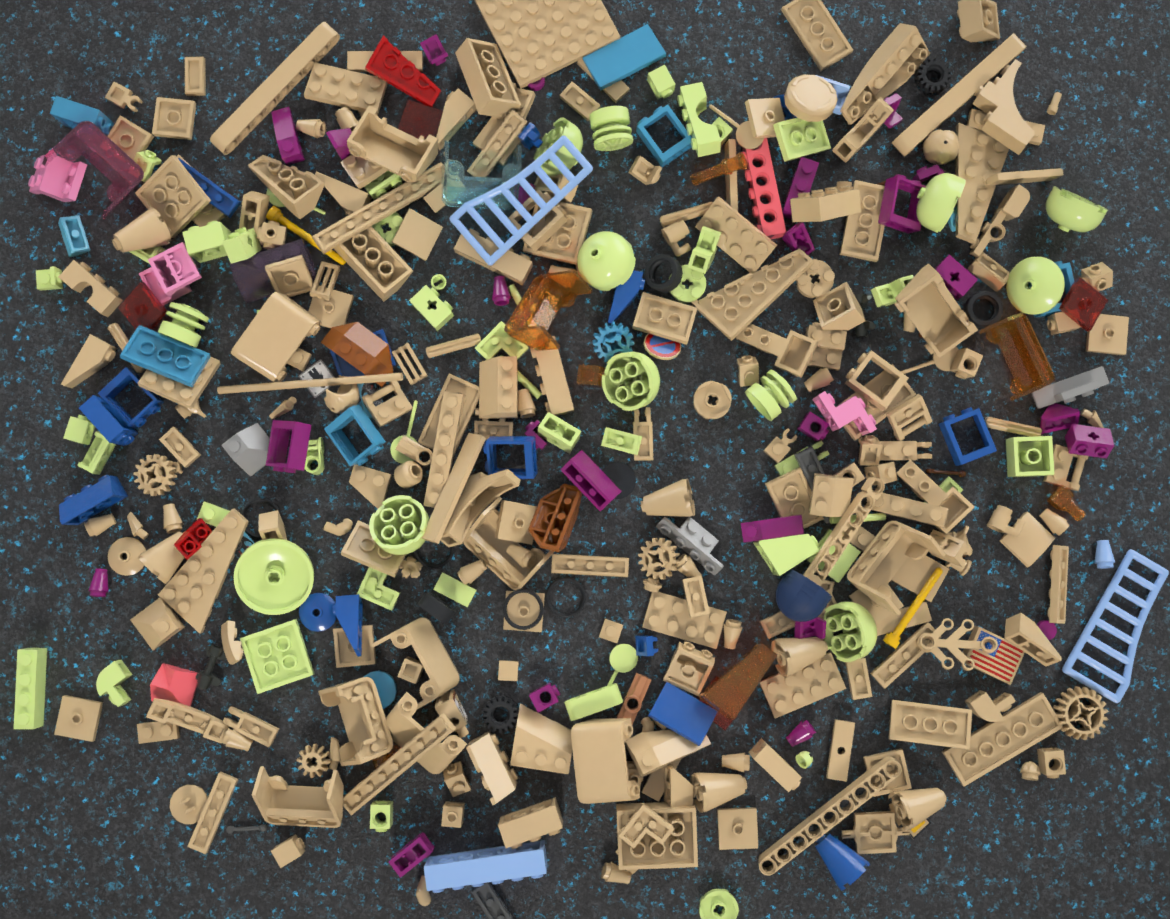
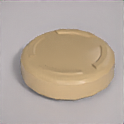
M804 74L795 77L789 82L784 95L785 105L788 110L797 118L808 122H819L827 119L833 113L838 100L833 86L824 78L816 75Z

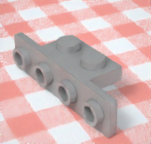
M1101 366L1033 390L1031 394L1036 407L1040 409L1060 401H1064L1065 404L1075 401V396L1080 394L1082 397L1094 394V389L1109 384V380L1104 367Z
M666 517L656 525L662 534L669 537L678 547L687 552L706 571L716 575L724 567L722 563L710 554L719 540L691 517H688L680 528Z

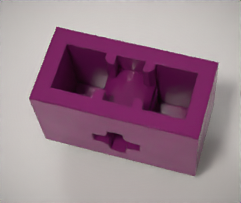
M951 255L946 256L935 268L942 277L948 291L957 300L963 297L978 280Z
M1072 424L1065 436L1068 453L1107 459L1114 447L1111 430L1107 428Z
M421 832L392 855L388 862L401 878L430 855L434 845L424 832Z

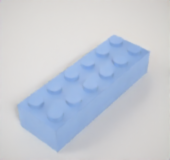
M545 841L522 843V846L515 849L499 846L430 856L424 865L427 891L432 890L433 893H439L444 891L445 888L459 890L463 889L466 885L480 887L487 882L500 884L508 879L521 881L524 879L523 877L529 876L533 879L541 878L543 874L547 873Z

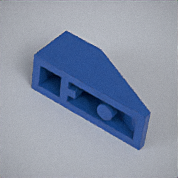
M633 270L630 278L623 285L620 284L616 287L608 320L609 326H611L612 321L616 322L637 297L639 289L643 290L645 279L642 278L643 272Z
M359 594L336 596V603L332 606L333 615H336L356 655L360 657L362 656L363 602Z

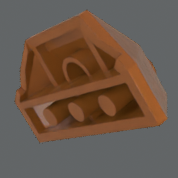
M359 322L332 327L321 341L323 345L364 375L394 373L389 344ZM375 382L382 388L386 384V382Z
M563 484L559 489L550 492L540 499L528 528V532L540 548L560 552L566 547L578 517L582 492L576 486Z

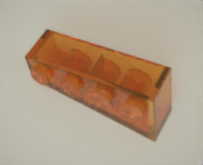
M763 643L755 645L738 662L724 672L721 677L699 694L698 697L727 719H735L777 657V654Z

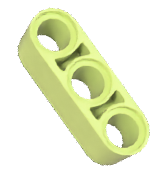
M617 683L571 698L564 703L570 720L574 721L623 703V699Z

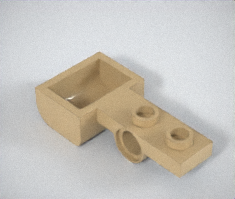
M1017 185L1009 189L994 212L995 215L991 221H987L982 227L981 232L983 233L980 238H977L976 242L971 244L970 248L972 250L969 254L979 257L989 242L1001 240L1005 236L1006 230L1001 223L1003 220L1009 221L1020 216L1030 200V193L1026 188ZM992 228L998 230L997 238L991 236L990 231Z
M749 324L736 337L737 340L777 356L778 358L774 364L777 368L802 378L818 344L816 340L790 330L786 339L753 324Z
M911 459L896 473L920 499L928 504L949 509L944 528L935 526L944 534L950 532L975 508L954 487L945 493Z

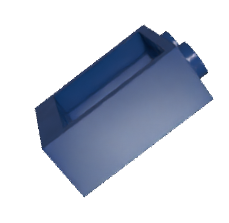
M125 367L98 394L129 427L139 428L146 423V418L160 410V405L164 402L157 394L142 388L153 401L136 417L132 418L114 399L132 380L138 384L141 379L133 369Z
M93 395L79 407L109 443L122 446L128 445L134 441V436L138 434L133 427H129L102 397Z
M972 407L961 411L962 415L957 417L954 414L943 418L944 422L938 424L955 466L968 463L997 451L980 408L975 410ZM973 416L985 447L962 455L950 424Z
M490 436L484 443V454H487L485 471L488 472V475L506 469L512 471L519 479H534L537 475L536 436ZM496 444H524L526 469L497 468Z

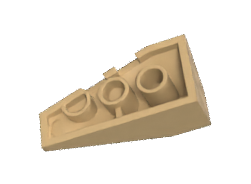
M265 155L260 156L248 165L253 173L297 218L301 219L315 209L325 185L313 173L308 171L302 172L295 166L283 165L281 161Z
M671 729L642 732L624 741L640 777L646 776L711 745L707 734L701 745L698 746Z

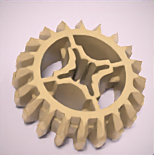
M1075 686L1074 690L1068 688L1067 694L1062 692V699H1056L1059 705L1053 706L1054 709L1058 710L1055 717L1059 718L1060 721L1057 724L1063 725V728L1060 730L1065 732L1067 736H1073L1077 740L1079 738L1087 740V737L1094 738V732L1101 734L1099 727H1106L1103 724V720L1107 721L1108 718L1104 717V714L1109 712L1107 709H1103L1106 703L1101 701L1102 696L1096 695V691L1089 690L1087 687H1082L1081 689L1078 686ZM1079 698H1086L1091 705H1083ZM1078 721L1082 728H1075L1070 722Z

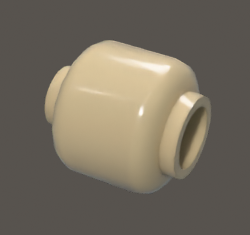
M407 461L397 466L394 470L395 481L402 488H410L420 483L423 477L422 468L414 461Z

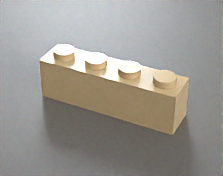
M469 229V232L490 256L499 249L489 237L485 239L479 236V232ZM462 234L454 247L455 253L522 286L533 267L529 256L522 253L518 255L513 252L512 248L490 266Z
M555 336L532 341L534 347H530L532 357L537 358L538 365L535 366L537 376L542 377L543 383L540 384L542 395L546 394L548 402H545L547 413L550 412L555 416L574 412Z

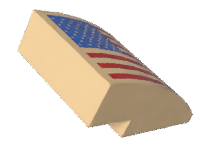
M974 626L968 639L969 641H982L985 637H993L997 641L998 647L991 654L983 652L982 649H964L963 654L974 661V669L1011 685L1025 652L1008 640L981 627ZM987 642L985 643V648L991 649L992 645ZM966 661V662L964 663V664H966V665L972 667L971 662Z

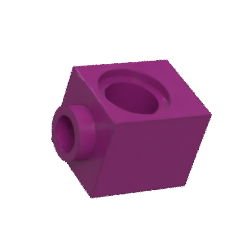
M808 412L797 430L816 442L820 438L823 440L829 432L827 429L829 423L812 412ZM811 423L818 425L819 430L817 433L810 429Z
M550 682L529 693V697L538 713L559 702L558 696H560L556 685L552 686ZM547 691L551 694V699L543 701L540 694Z

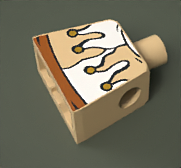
M452 689L436 698L435 709L439 716L442 713L445 714L456 727L454 731L458 737L463 738L468 735L469 732L465 726L467 725V715L455 690Z

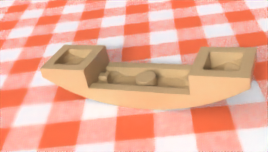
M154 698L146 715L147 718L164 724L167 721L201 733L204 738L218 743H222L229 728L222 720L206 712L181 703Z

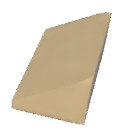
M984 252L979 257H976L968 267L971 273L996 292L1006 284L1010 274L1009 271Z

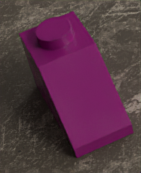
M350 128L326 132L342 160L351 155L347 146V140L352 133Z

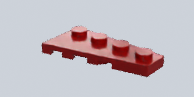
M383 35L365 66V70L432 108L441 90L425 74L421 73L411 61H408Z

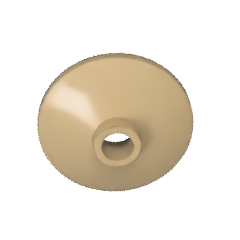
M120 538L111 545L108 551L109 565L120 575L136 574L144 567V564L137 557L145 552L146 549L135 538ZM123 553L127 554L126 560L122 558Z

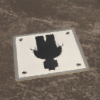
M321 359L298 376L301 380L335 378ZM331 386L308 387L307 389L316 398Z

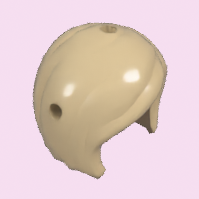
M935 130L928 135L923 143L924 156L930 163L943 165L952 161L958 155L959 139L953 131Z
M357 384L340 385L337 393L326 389V396L324 397L326 406L332 412L342 414L349 407L357 405L359 402V388Z

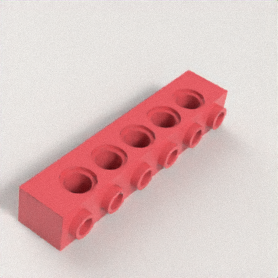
M764 138L762 144L757 149H745L742 147L741 160L742 163L746 164L745 179L750 184L748 193L750 200L753 199L754 203L752 213L753 217L757 218L758 225H756V228L768 238L776 239L784 236L786 227L767 138ZM752 162H760L761 167H755ZM762 179L765 185H758L756 180ZM760 198H767L769 203L763 204L760 201ZM764 216H771L773 222H766Z

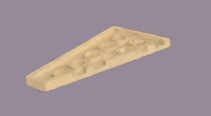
M958 123L956 125V132L959 139V150L956 159V176L965 179L966 182L961 197L958 198L956 203V237L974 244L996 185L987 186L986 179L996 173H1001L1009 148L986 133Z
M798 249L779 258V261L769 266L765 265L761 267V270L753 274L749 273L725 285L724 288L711 292L700 300L691 302V304L732 341L812 266L814 261L805 252Z
M231 509L201 544L202 547L187 560L158 594L200 634L205 629V623L208 617H210L215 599H217L229 565L234 559L236 548L241 542L249 522L236 509Z

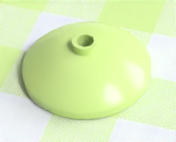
M1044 257L1026 258L1016 264L1009 274L1006 284L1008 298L1011 304L1023 313L1031 315L1045 313L1054 308L1060 301L1065 286L1064 276L1059 266L1050 259ZM1029 282L1032 283V287L1030 289L1027 286Z

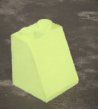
M809 534L753 542L773 575L777 576L784 574L819 551L817 547L819 545L818 541L813 535L810 536Z

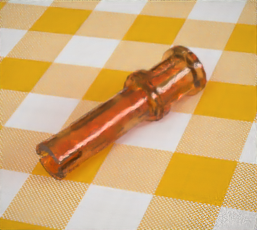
M740 152L733 158L723 159L720 164L691 174V179L695 178V180H692L693 185L696 186L723 174L731 175L739 169H747L746 157Z

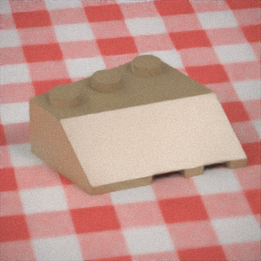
M520 703L510 766L569 774L572 755L571 729Z
M488 731L471 740L466 749L477 772H482V784L485 789L491 791L493 797L490 798L492 805H495L516 789L518 775L514 768L510 769L507 763L509 758L505 751L501 752L498 746L500 742L496 734Z

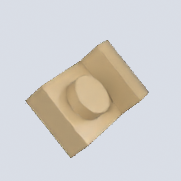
M981 690L965 700V703L974 715L989 722L1003 720L1004 718L1000 712L1009 710L1012 707L1011 704L1015 702L1013 696L1005 692L992 701L987 692Z

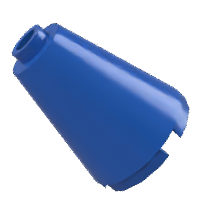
M830 833L824 834L816 840L817 844L815 847L841 891L846 889L843 886L844 884L848 883L851 885L866 871L863 867L864 865H870L866 859Z

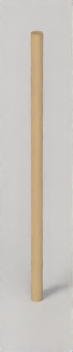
M391 373L219 386L217 392L218 394L402 381L403 374Z

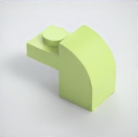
M705 226L702 227L687 268L706 274L716 254L721 232Z
M914 276L902 277L889 284L871 289L877 307L896 303L895 298Z
M122 659L114 661L104 668L96 682L98 694L100 696L109 694V700L114 705H117V707L125 705L131 700L120 685L132 676V673Z

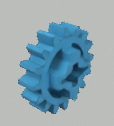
M612 321L611 326L605 323L604 329L598 327L600 333H594L596 338L592 340L595 346L593 348L594 352H598V358L603 357L604 362H607L608 359L617 354L633 351L631 347L634 345L633 335L629 333L628 327L623 328L622 323H619L618 326H616L614 321ZM621 335H624V337H625V339H626L625 342H624L623 340H621V338H622ZM601 343L605 345V351L602 349Z

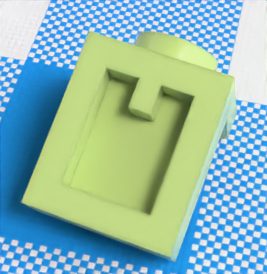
M149 150L137 152L129 173L146 182L150 178L155 165L161 164L162 160Z
M55 266L47 270H36L37 289L40 291L63 289L64 282L58 277L62 270Z

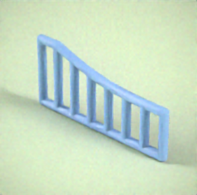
M563 135L516 176L483 195L465 202L449 219L482 259L491 266L593 170V166L573 143ZM563 145L583 167L576 176L572 174L555 154ZM548 159L552 161L569 181L561 190L540 167ZM533 172L540 177L555 195L547 203L525 179ZM519 183L541 209L534 216H531L509 190L511 187ZM502 193L525 219L526 223L518 230L491 198ZM484 202L510 231L512 236L504 243L475 210L474 206ZM468 212L499 248L491 256L459 220L464 213Z
M1132 549L1128 550L1062 667L1063 673L1114 703H1119L1130 685L1136 648L1143 625L1162 585L1169 575V571ZM1132 559L1159 574L1154 584L1127 569ZM1123 575L1150 590L1146 600L1139 598L1118 585ZM1114 592L1142 608L1138 618L1109 602ZM1104 609L1133 624L1132 635L1129 636L1100 619ZM1095 625L1129 644L1127 656L1091 636L1090 634ZM1085 643H1090L1124 663L1123 676L1082 653L1081 650ZM1076 659L1081 660L1120 683L1116 693H1112L1073 670L1072 667Z

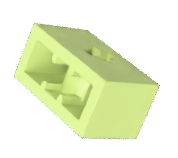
M246 227L236 229L235 232L227 235V239L222 241L231 264L249 259L262 250L254 228L248 230Z
M425 285L409 301L438 331L454 316L451 312L453 308L446 300L442 302L438 298L440 294L433 287L430 289ZM430 305H436L437 309H431Z
M550 412L546 414L540 423L537 432L538 436L569 454L580 439L581 434L579 429Z

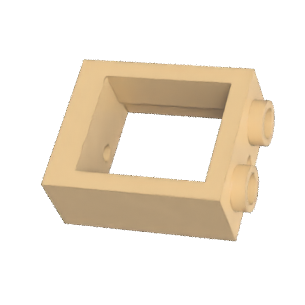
M539 189L536 191L546 203L552 199L547 192L542 193ZM529 197L522 205L529 212L536 203ZM559 204L551 209L557 216L534 238L528 233L521 238L534 252L567 222L564 215L566 212ZM516 210L508 219L518 230L522 227L518 222L523 217Z
M871 350L859 357L857 360L859 365L856 369L852 368L846 375L848 380L845 384L883 411L887 409L909 377ZM870 360L896 378L882 398H879L856 381Z
M762 738L748 752L788 792L791 789L795 790L800 785L802 777Z

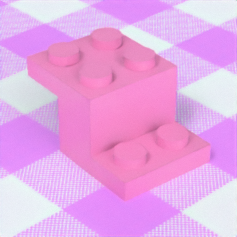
M52 153L42 155L35 161L34 168H36L34 176L32 175L29 179V192L44 194L62 202L76 201L87 164L82 162L73 163Z
M183 242L148 259L151 267L139 273L157 308L191 292L189 284L202 278Z
M825 391L812 399L826 422L829 423L832 431L840 429L851 421L855 423L862 436L877 429L875 427V419L871 414H867L864 409L866 408L865 403L861 398H857V396L848 399L837 407L834 406L835 400L830 393L827 394Z

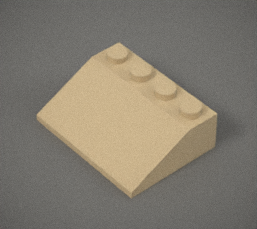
M694 801L693 805L672 808L666 802L644 803L674 826V830L663 845L646 833L635 848L618 837V833L642 803L616 804L619 870L698 867L697 822Z

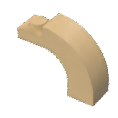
M881 97L877 99L861 120L838 142L832 151L845 163L849 161L882 126L894 109Z

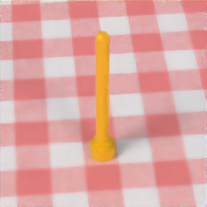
M272 206L266 215L269 221L281 223L319 249L312 239V235L285 218L279 208ZM334 250L325 253L341 265L346 263Z
M938 567L934 570L893 633L886 634L883 641L894 649L900 644L899 640L901 639L900 635L943 573L942 568Z

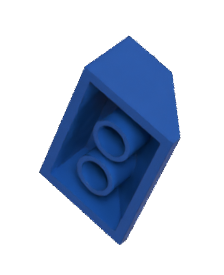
M102 476L98 479V483L83 487L81 489L82 492L79 494L67 496L64 499L65 502L59 504L60 522L62 525H79L128 497L118 477Z

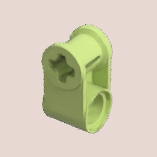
M322 437L316 440H309L304 468L307 472L318 475L325 468L324 440ZM313 461L318 462V467L315 470L310 468V464Z

